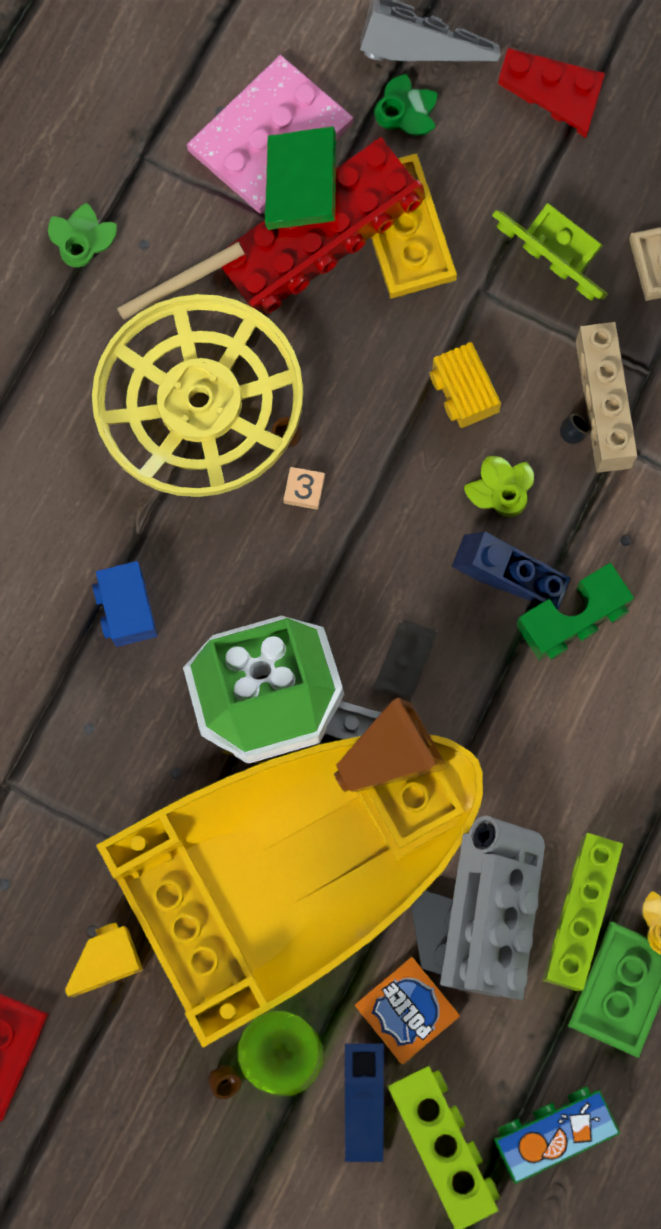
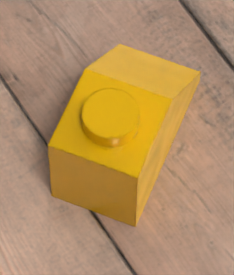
M112 923L96 930L97 936L87 941L65 988L68 997L79 996L143 971L129 928L125 926L118 928L117 923Z

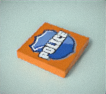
M413 957L354 1005L402 1065L460 1017L458 1012Z

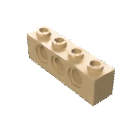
M611 322L580 326L576 339V348L588 423L591 428L590 435L596 472L631 469L637 458V450L616 324Z

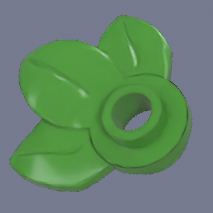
M83 204L68 221L52 216L48 225V234L51 241L60 248L62 260L71 267L87 265L92 260L94 254L103 252L112 245L117 233L116 223L105 222L99 224L94 211L88 204ZM76 248L83 249V252L79 255L72 254Z

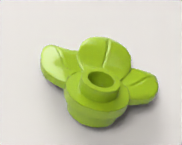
M488 456L481 465L482 479L464 486L465 494L469 500L479 508H494L505 517H515L527 505V492L534 484V472L527 462L519 463L512 468L505 459L498 456ZM507 496H515L513 500L508 501L504 499Z

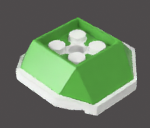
M278 616L212 635L183 667L201 736L219 747L234 753L236 757L248 764L319 744L327 730L328 723L334 716L344 696L342 683L324 627L285 616ZM262 675H268L265 679L257 680Z

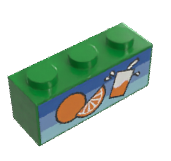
M584 1086L566 1095L569 1102L557 1108L551 1102L532 1111L535 1117L532 1120L520 1124L519 1119H515L497 1128L500 1135L494 1137L493 1140L512 1182L517 1184L620 1134L600 1090L594 1089L589 1091L588 1087Z

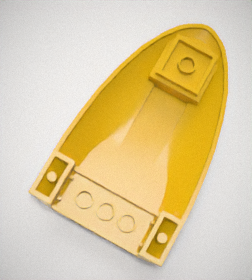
M430 735L448 768L443 771L360 792H350V790L344 792L334 776V773L338 771L336 764L361 736L316 745L271 759L226 777L181 798L96 845L111 875L118 881L186 1011L185 1015L203 1048L278 1006L335 969L377 937L404 913L445 870L462 844L463 833H469L480 809L483 796V772L479 760L469 750L450 739Z

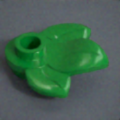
M406 74L398 76L386 85L385 97L375 107V119L380 126L386 129L399 128L408 135H425L433 131L436 126L428 115L435 107L438 94L437 92L425 89H411L408 76ZM393 111L397 116L389 117L386 113Z

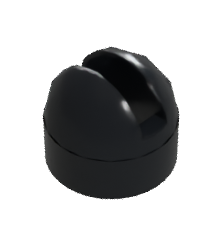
M571 413L564 419L560 427V436L569 444H577L591 434L589 424L577 413Z

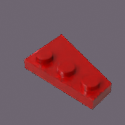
M507 48L498 84L531 105L536 103L550 112L552 118L560 123L562 120L577 129L576 133L587 138L605 73Z

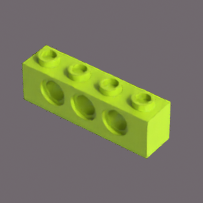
M586 833L581 838L542 981L578 992L584 990L623 843Z
M426 1066L388 1085L387 1087L454 1228L464 1229L498 1212L495 1201L501 1199L491 1177L484 1180L477 1165L483 1163V1160L474 1142L471 1141L466 1144L460 1129L466 1127L457 1106L454 1105L449 1108L443 1096V1093L449 1090L439 1069L432 1072L430 1067ZM426 1098L434 1099L439 1106L437 1117L431 1121L422 1120L417 1113L419 1103ZM444 1134L453 1136L456 1141L455 1151L447 1157L438 1155L434 1148L436 1139ZM459 1171H468L473 1177V1185L467 1192L460 1193L452 1187V1178Z

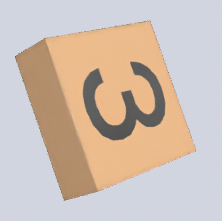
M290 467L283 499L284 504L318 510L325 473Z

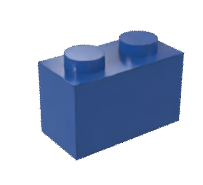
M138 561L96 571L98 583L92 584L97 605H104L106 616L101 617L100 622L105 639L111 637L114 645L119 647L158 637L142 569Z

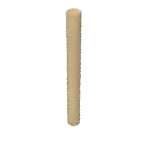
M239 242L117 309L123 320L243 256L245 253Z

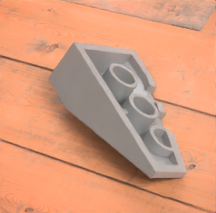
M397 0L370 1L360 38V50L365 51L364 54L371 59L383 61L384 58L391 61H499L501 56L500 48L494 42L460 28L452 32L448 30V25L443 23L442 19L435 16L424 19L413 13L414 7Z

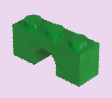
M611 562L580 580L576 590L582 597L585 605V610L577 616L563 615L555 608L551 600L548 599L518 618L516 626L539 661L547 656L550 660L559 657L569 650L568 643L577 638L583 642L599 632L597 626L608 619L611 623H615L630 613L628 607H630L634 597Z

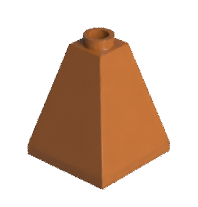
M397 698L386 707L336 764L338 771L334 773V776L344 792L349 790L350 792H360L443 771L448 766L412 703Z

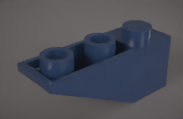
M485 531L465 534L451 566L481 583L537 604H542L550 599L557 610L560 608L570 581V577Z
M345 1044V1162H383V1044Z

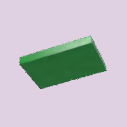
M334 126L267 136L265 225L268 230L335 221L336 131Z

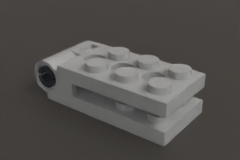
M482 816L472 824L469 834L463 833L440 985L488 996L523 1000L527 984L530 949L533 944L532 934L535 913L538 907V892L545 849L544 840L538 832L490 816Z

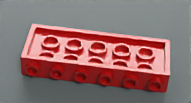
M380 137L336 169L335 221L268 230L264 220L231 244L239 242L245 254L222 266L221 269L249 306L262 314H271L280 307L282 301L288 296L305 290L310 281L316 276L333 270L341 258L348 253L354 254L362 249L366 244V240L376 233L381 234L391 228L394 220L405 212L408 214L415 211L426 198L423 185L419 180L415 181L386 142Z

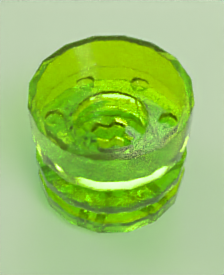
M270 1011L256 1017L244 1029L238 1044V1062L244 1076L256 1088L276 1096H294L307 1090L318 1078L324 1063L323 1045L318 1033L301 1017L287 1011ZM283 1045H287V1050L293 1053V1057L291 1060H285L283 1066H280V1060L274 1057L275 1051H281Z

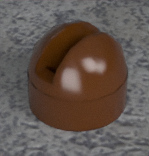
M290 417L278 419L272 427V434L282 438L287 430ZM299 425L288 448L296 446L301 440L302 433Z
M219 1065V1068L210 1072L208 1077L209 1087L216 1098L228 1099L240 1090L241 1079L237 1072L229 1065ZM228 1079V1082L223 1085L221 1084V1081Z

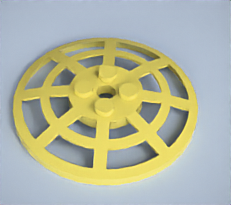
M195 294L174 297L156 303L139 312L120 328L100 357L94 375L92 404L95 422L105 446L111 456L127 473L139 482L158 491L177 496L202 497L218 495L240 488L260 477L276 463L288 448L297 431L302 414L304 391L301 369L295 352L286 336L269 318L255 308L234 299L218 295ZM187 311H219L235 315L243 319L234 337L213 331H191ZM174 315L178 335L157 344L143 358L126 346L145 327L164 317ZM255 327L263 331L278 347L289 370L270 377L268 376L267 370L259 357L246 346ZM194 343H212L224 346L227 349L219 362L211 359L197 358ZM181 346L184 361L174 366L167 373L153 365L164 354ZM239 355L253 368L258 381L239 386L237 379L230 371ZM119 358L135 369L127 389V409L106 411V385L112 366L116 359ZM146 377L159 385L157 404L138 407L139 389L143 378ZM292 384V413L287 430L281 438L265 430L272 412V391ZM197 393H205L209 396V401L203 407H194L190 404L192 396ZM262 394V407L256 425L239 417L242 400ZM162 418L164 424L171 432L160 447L147 435L141 421ZM130 423L138 441L152 454L151 458L141 469L134 466L120 451L111 435L109 425ZM230 429L247 437L235 449L219 456L216 438L221 437ZM184 439L192 442H202L205 459H185L172 454ZM256 442L274 450L253 471L237 480L228 483L224 482L221 466L243 456ZM165 463L189 470L207 469L211 487H179L163 483L153 477Z

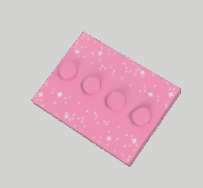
M280 55L187 144V148L193 156L261 214L265 210L267 136L334 126L337 140L353 125V117Z

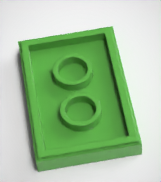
M612 921L609 922L587 976L584 990L580 993L567 1025L636 1058L640 1056L661 1003V955L651 948L648 937Z

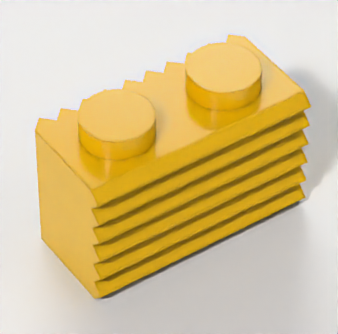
M472 342L436 356L433 359V370L429 372L435 389L437 391L442 389L447 398L444 406L451 421L457 420L459 427L464 428L500 412L501 401Z

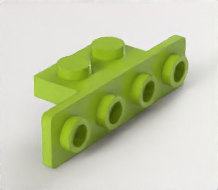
M546 204L528 230L524 229L502 211L495 210L492 214L499 221L496 225L499 230L510 238H513L516 234L523 239L525 244L522 247L537 259L541 255L552 262L549 268L564 280L570 276L578 282L579 285L576 289L591 301L595 297L602 300L607 297V292L582 274L603 245L551 204Z

